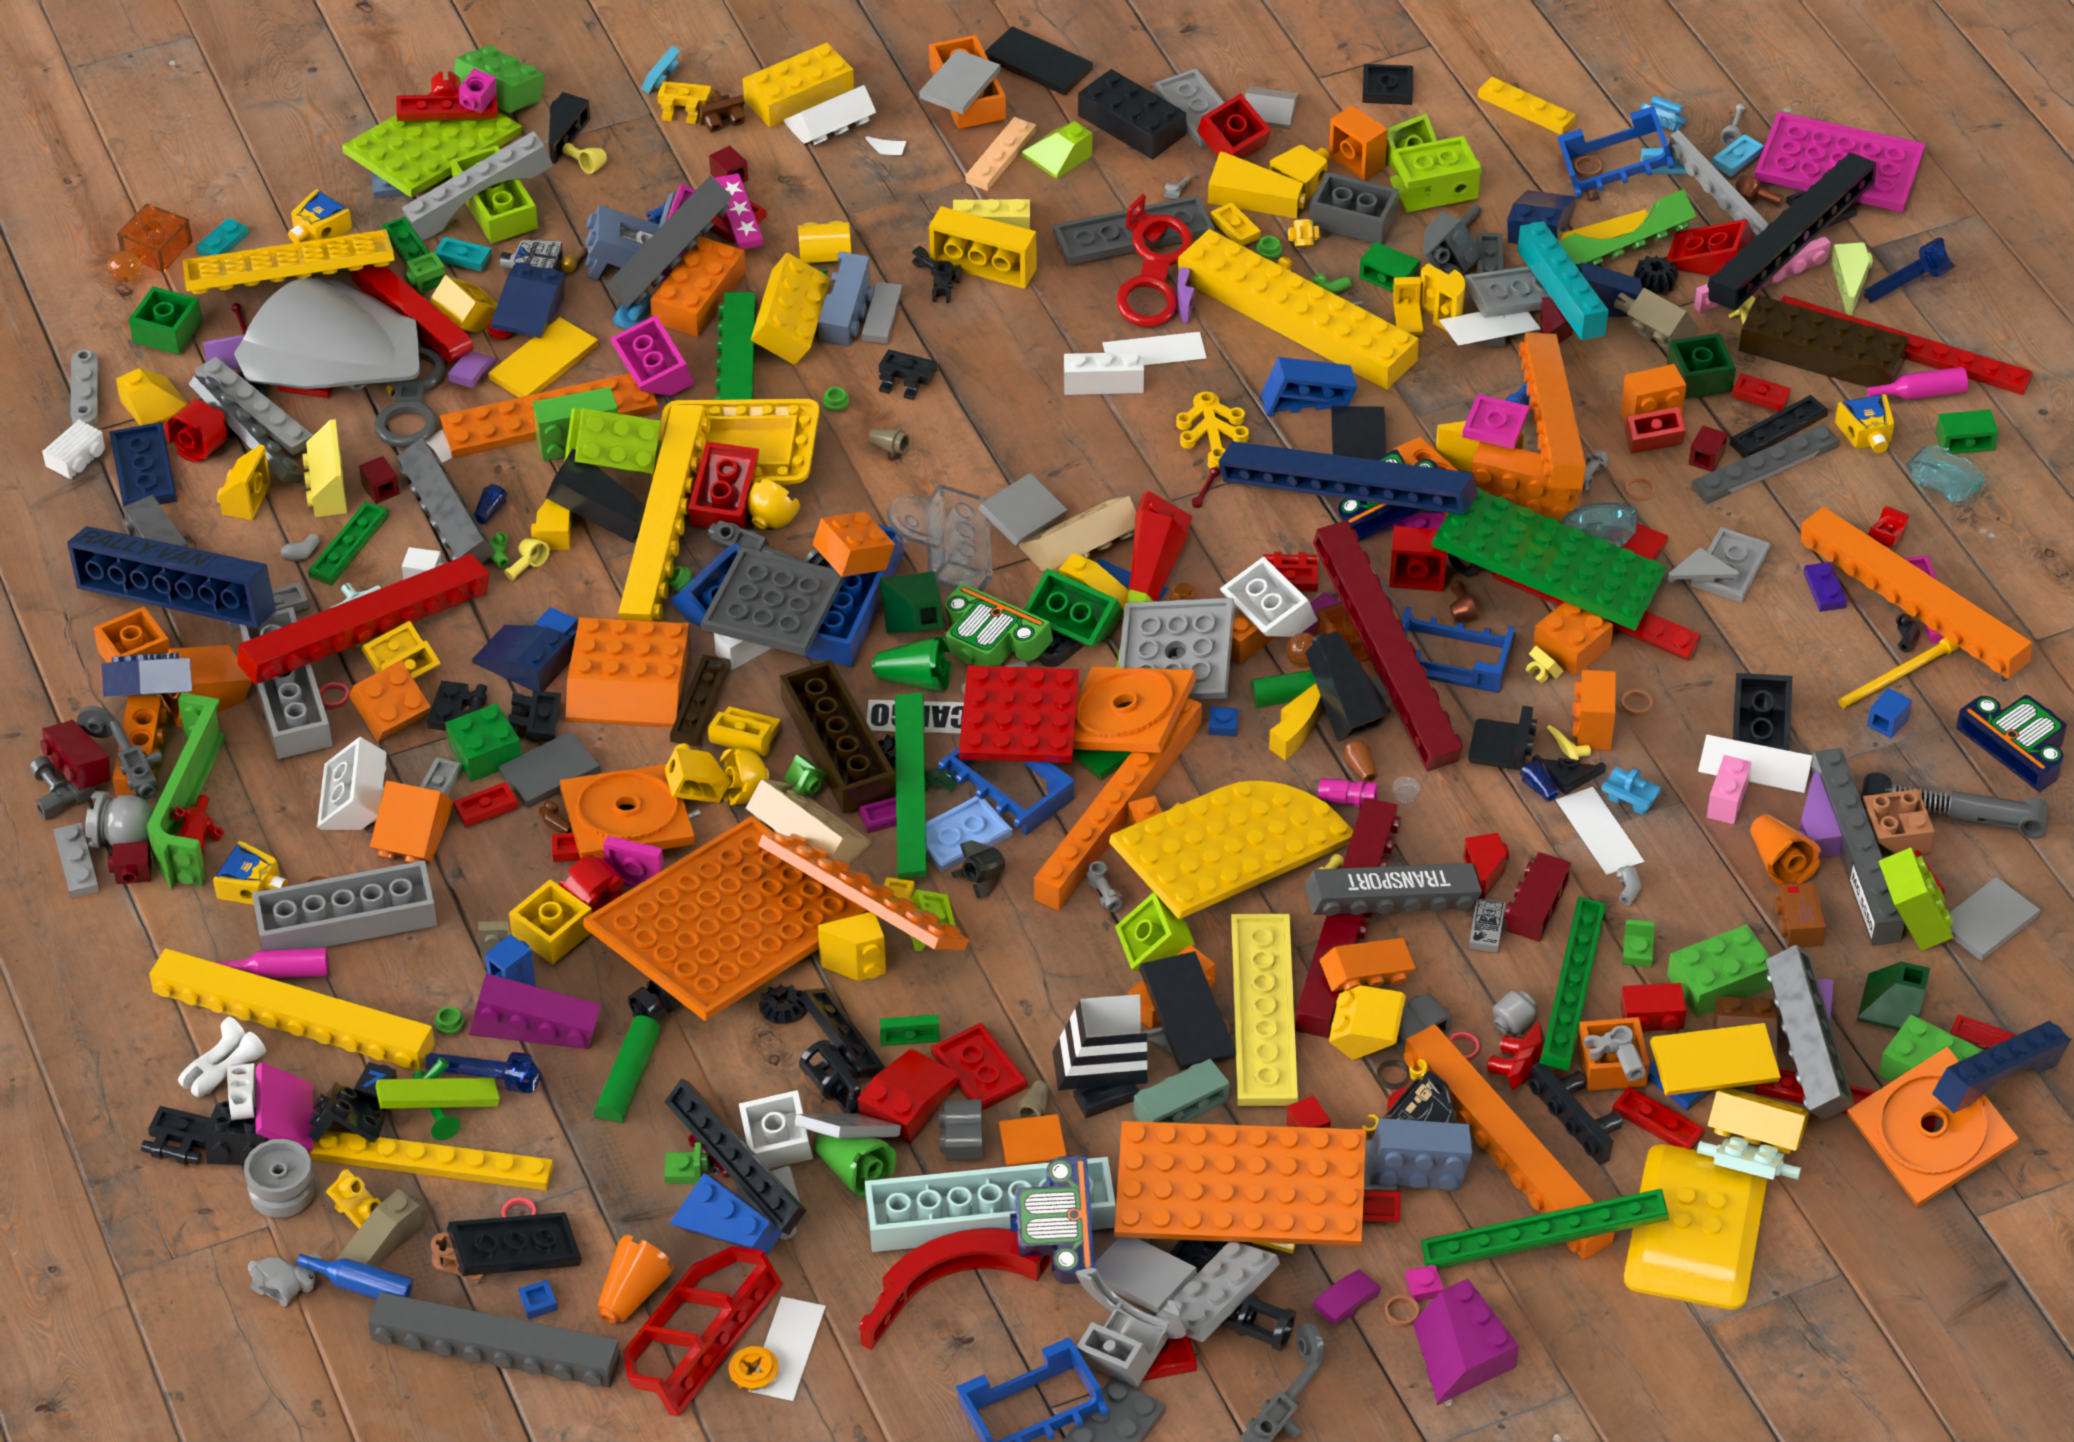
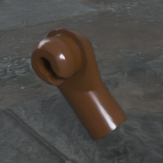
M550 800L546 801L539 810V815L545 824L560 834L569 833L571 824L556 815L559 809L558 805Z

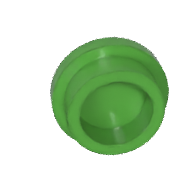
M1265 236L1260 239L1256 251L1257 254L1266 259H1274L1281 255L1282 245L1276 237Z
M840 387L827 389L822 399L824 407L831 411L842 410L849 404L847 393Z
M677 566L674 569L673 577L668 579V584L674 592H679L693 579L691 569Z
M452 1006L440 1009L435 1017L436 1029L440 1033L447 1035L459 1032L465 1023L463 1014Z

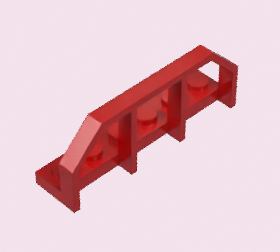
M731 1246L691 1265L623 1350L627 1378L634 1389L656 1392L670 1415L679 1416L783 1284L764 1251ZM735 1262L757 1265L732 1298L729 1294L694 1289L701 1278ZM682 1302L723 1308L701 1337L696 1333L662 1328ZM651 1341L691 1348L665 1382L662 1378L640 1375L637 1372L636 1360Z

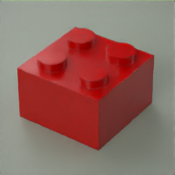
M1240 93L1203 115L1197 133L1217 157L1220 152H1225L1244 159L1267 144L1271 128Z
M1394 526L1389 587L1444 592L1447 552L1431 546L1438 529Z

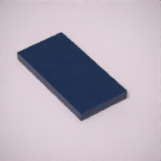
M162 422L109 431L123 507L150 495H153L159 505L177 502Z

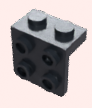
M1522 705L1519 724L1477 719L1468 755L1469 762L1524 771L1526 756H1532L1534 740L1530 739V735L1535 736L1538 719L1532 718L1534 707Z
M335 1082L326 1095L321 1093L312 1108L314 1111L308 1120V1123L311 1124L308 1136L318 1142L332 1121L335 1120L370 1142L375 1143L380 1136L386 1113L380 1109V1105L376 1102L367 1101L359 1097L352 1088Z
M223 1101L215 1105L205 1130L207 1164L244 1165L249 1153L259 1144L268 1141V1138L256 1134V1107L255 1118L231 1120L229 1101Z

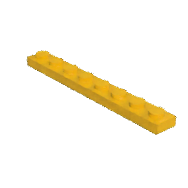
M328 1130L325 1131L318 1142L313 1141V1150L310 1152V1157L313 1161L547 1191L554 1167L553 1159L379 1137L373 1143L358 1134Z

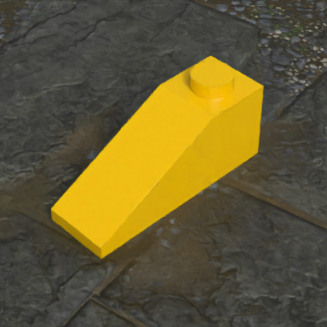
M547 499L537 511L536 523L531 524L532 539L546 542L550 550H570L573 512Z
M1073 552L1059 568V574L1116 598L1124 610L1125 603L1128 601L1129 590L1098 563Z

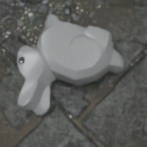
M316 1252L308 1255L312 1258H322L320 1254ZM267 1257L259 1262L250 1261L247 1266L252 1277L251 1289L260 1295L266 1294L272 1299L279 1301L283 1307H286L299 1291L311 1292L316 1283V1276L313 1270L301 1266H293L282 1257Z

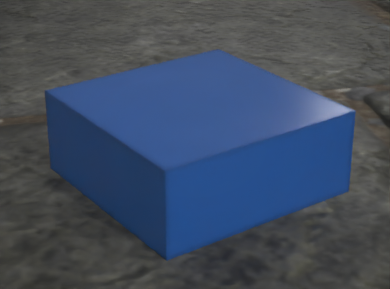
M548 1280L518 1288L519 1298L528 1319L558 1310L557 1302Z

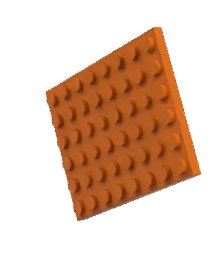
M750 816L585 917L583 927L704 1021H707L819 949L818 925L870 911L758 846L762 835H775V832L753 816Z

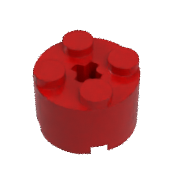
M193 399L166 422V438L170 444L174 442L178 447L176 452L182 458L190 462H200L226 442L225 415L220 409H213L210 405L198 399Z
M590 854L573 864L567 871L570 875L567 881L561 880L559 886L592 908V913L623 895L622 890L625 881L601 855L597 854V857Z

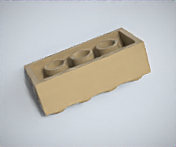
M1130 496L1106 500L1024 540L1018 545L1041 571H1045L1048 568L1058 572L1059 568L1073 552L1087 558L1090 556L1089 551L1095 548L1098 551L1106 549L1113 545L1111 540L1117 537L1123 540L1134 535L1136 510Z
M761 779L746 806V809L754 814V818L765 826L769 825L774 829L773 832L790 836L791 833L798 834L806 838V844L811 847L817 846L828 851V857L833 860L840 859L849 864L872 844V841L813 798L795 793V787L790 783Z

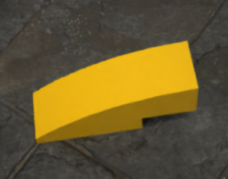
M1316 683L1281 709L1280 723L1270 730L1269 749L1285 761L1307 740L1320 715L1323 701Z

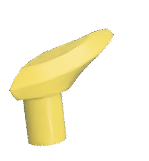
M1551 725L1547 727L1555 737L1561 750L1569 758L1578 760L1579 757L1590 756L1591 749L1589 745L1575 746Z

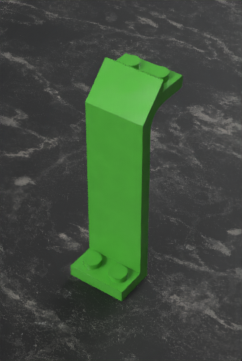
M183 692L178 699L185 738L188 741L147 824L154 863L171 890L175 881L188 885L203 886L207 878L199 840L176 836L184 818L176 821L170 817V814L177 806L183 809L194 806L226 738V733L220 732L216 710L220 704L219 699Z

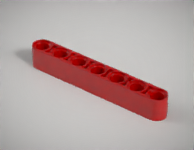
M374 264L363 265V269L351 271L353 281L362 291L375 297L401 315L415 319L417 337L447 362L452 363L474 350L473 343L464 330L386 266L375 267Z

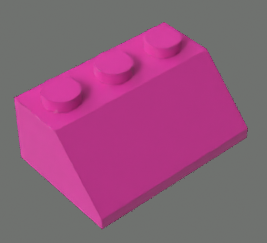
M657 315L610 338L611 343L640 391L672 396L694 385L686 362Z

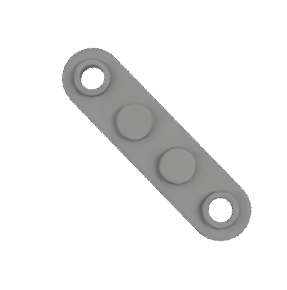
M80 350L71 357L72 424L80 419L82 422L84 421L86 424L88 423L90 426L95 427L99 421V363L95 352Z

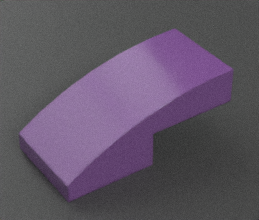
M1180 267L1177 307L1182 322L1188 324L1194 308V287H1190L1191 269Z
M473 351L468 353L448 373L449 382L473 388L480 377L486 378L496 363V358Z

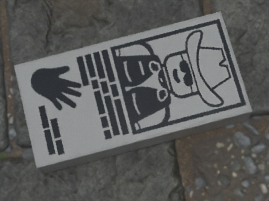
M1477 899L1469 949L1498 953L1506 902Z

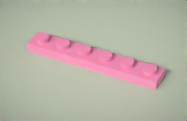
M1825 236L1810 242L1762 287L1779 282L1782 279L1799 274L1804 270L1828 261L1831 242ZM1707 284L1696 289L1694 307L1699 313L1719 305L1709 301Z

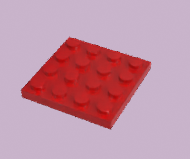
M968 665L959 743V760L1072 763L1080 679L1079 669Z

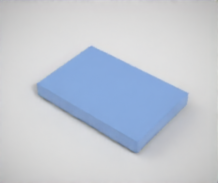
M975 796L926 822L927 857L943 873L966 860L967 857L964 858L960 847L961 843L973 840L992 847L1013 836V831L985 799Z

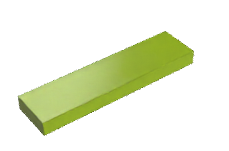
M494 1078L377 1079L375 1086L380 1109L498 1107L500 1100Z

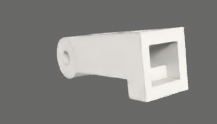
M254 1063L227 1066L231 1120L255 1118L256 1072Z

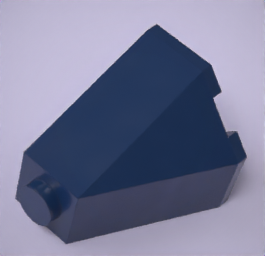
M1589 263L1575 264L1608 309V317L1628 316L1627 313L1615 308L1614 302L1616 299L1622 300L1618 297L1620 293H1624L1626 296L1636 300L1643 290L1639 278Z

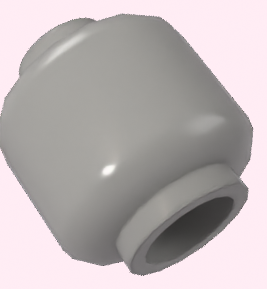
M1509 991L1493 1006V1015L1496 1018L1493 1023L1504 1034L1508 1031L1513 1034H1520L1536 1019L1535 1009L1537 1005L1524 991Z

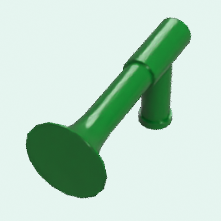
M439 1057L438 1061L426 1074L423 1070L415 1071L412 1079H437L450 1065L444 1058ZM429 1108L435 1119V1123L431 1128L433 1138L436 1140H447L458 1133L461 1123L457 1117L446 1116L442 1108Z

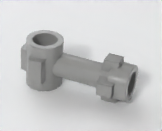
M1596 450L1593 454L1590 453L1587 456V462L1589 463L1585 469L1583 490L1587 491L1591 487L1594 477L1591 475L1600 468L1604 469L1607 466L1609 458L1604 451Z
M1094 861L1090 864L1089 871L1086 872V880L1092 888L1100 890L1103 896L1100 898L1102 907H1106L1109 912H1115L1122 907L1123 896L1120 891L1114 892L1108 883L1109 870L1107 866L1101 861Z

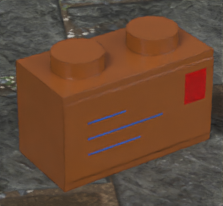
M1815 883L1780 885L1779 896L1774 898V910L1776 915L1780 914V935L1786 938L1788 948L1794 945L1799 947L1823 946L1826 926Z

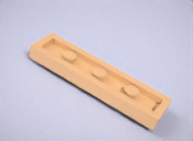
M1014 117L965 175L966 183L988 191L1034 136L1036 124Z

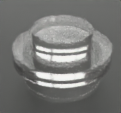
M1400 777L1393 782L1392 792L1399 802L1411 803L1420 794V784L1414 778Z

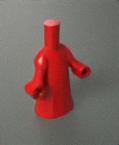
M206 795L198 796L195 807L183 809L177 806L170 814V817L176 821L184 818L176 836L199 840L202 857L204 854L206 831L210 832V838L215 841H219L224 835V830L221 827L215 826L213 820L205 812L209 802V798Z

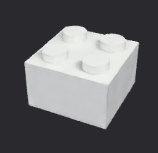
M798 1090L739 1104L747 1145L769 1169L813 1159L807 1129L794 1125L796 1114H804Z

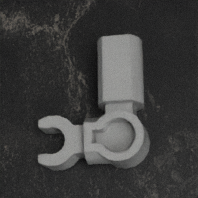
M1616 1026L1611 1032L1605 1033L1601 1037L1589 1035L1584 1038L1585 1048L1597 1047L1589 1050L1590 1060L1600 1059L1604 1053H1616L1627 1080L1634 1081L1645 1076V1067L1635 1045H1633L1632 1030L1627 1026Z

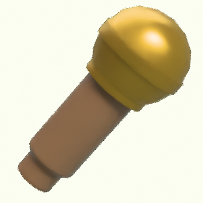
M581 246L571 255L563 257L559 263L561 270L568 274L573 273L577 269L578 262L586 255L587 248Z

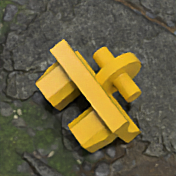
M346 1169L340 1173L338 1179L326 1190V1193L336 1203L335 1209L339 1213L344 1212L360 1229L381 1201L378 1198H373L365 1189V1183Z

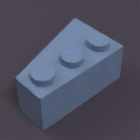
M839 251L837 257L839 260L838 273L833 272L831 281L835 282L831 294H826L818 320L819 341L849 346L853 336L856 337L858 335L859 321L865 318L867 302L872 300L874 287L870 286L869 256Z

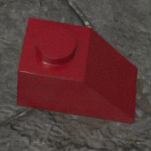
M1542 297L1540 312L1541 333L1557 334L1558 343L1560 344L1572 335L1573 328L1551 297Z

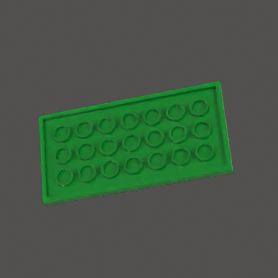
M1476 487L1478 495L1466 514L1448 513L1433 538L1432 547L1636 631L1668 568L1656 560L1644 558L1629 549H1623L1610 544L1605 539L1596 538L1578 528L1564 525L1554 518H1548L1533 512L1530 508L1518 506L1503 497L1489 494L1479 487Z

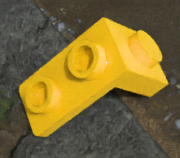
M1420 277L1394 278L1393 308L1396 326L1414 336L1423 335L1420 310Z

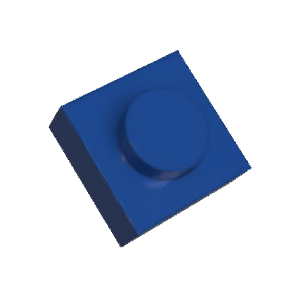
M1210 707L1208 735L1236 736L1238 708Z

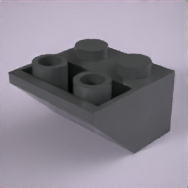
M1442 211L1425 228L1423 254L1430 265L1448 275L1453 270H1457L1463 275L1482 256L1481 251L1463 221L1455 216Z

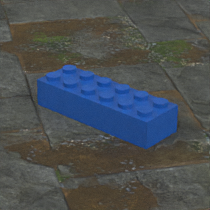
M878 525L895 543L886 570L844 577V581L805 657L823 661L832 659L836 664L852 667L882 601L880 578L892 577L903 556V530Z

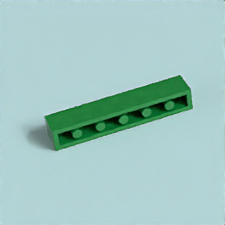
M724 292V303H719V319H723V321H718V336H722V339H717V352L722 354V356L717 357L716 361L717 373H721V375H716V391H720V393H715V400L754 399L755 342L751 341V336L756 323L755 292Z

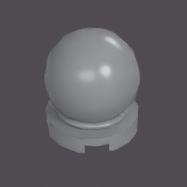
M95 791L92 794V800L96 801L93 809H87L85 835L92 839V841H89V847L103 848L107 842L112 847L113 844L150 842L147 824L154 809L145 799L135 795H119L112 800L110 792Z

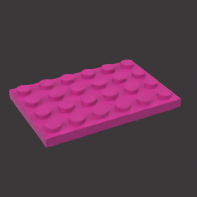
M1778 112L1757 164L1754 178L1765 183L1808 191L1809 187L1819 181L1824 173L1830 171L1839 160H1842L1851 152L1876 162L1875 183L1855 202L1885 208L1890 211L1903 212L1925 150V143Z

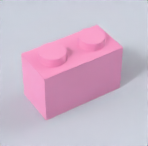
M1727 755L1723 756L1710 793L1707 818L1735 824L1748 787L1751 761Z

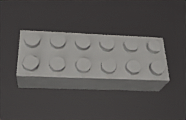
M293 607L277 610L258 628L239 624L242 642L297 622ZM310 663L255 685L277 759L333 746L329 722Z
M425 860L252 893L262 950L321 948L437 926L434 900Z

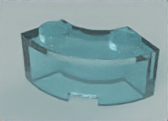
M1940 446L1922 447L1905 464L1918 486H1928L1938 490L1950 503L1970 499L1987 481L1979 469L1965 457L1959 459L1948 453L1949 449Z
M1621 502L1593 503L1574 508L1561 519V523L1572 528H1578L1596 538L1605 539L1610 544L1621 548L1636 533V509Z

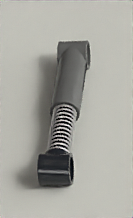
M1882 773L1866 775L1861 792V801L1864 809L1866 810L1862 800L1863 796L1907 791L1906 786L1901 789L1900 785L1892 784L1891 779ZM1921 788L1919 789L1924 805L1929 813L1931 810H1933L1934 814L1936 811H1939V814L1944 811V815L1947 813L1948 819L2014 829L2028 838L2042 837L2047 831L2049 806L2045 801L2038 798H2030L2020 802L1952 791L1949 796H1947V793L1942 795L1941 792L1937 795L1936 791L1932 794L1931 790L1927 793L1926 789L1923 792Z

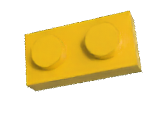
M1232 202L1211 211L1210 219L1232 241L1245 246L1261 238V230Z

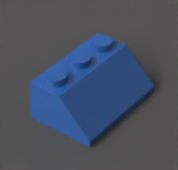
M737 543L720 552L670 599L687 621L701 627L704 615L740 550Z

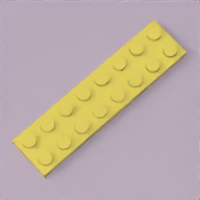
M1231 914L1237 1106H1288L1298 1102L1290 914Z

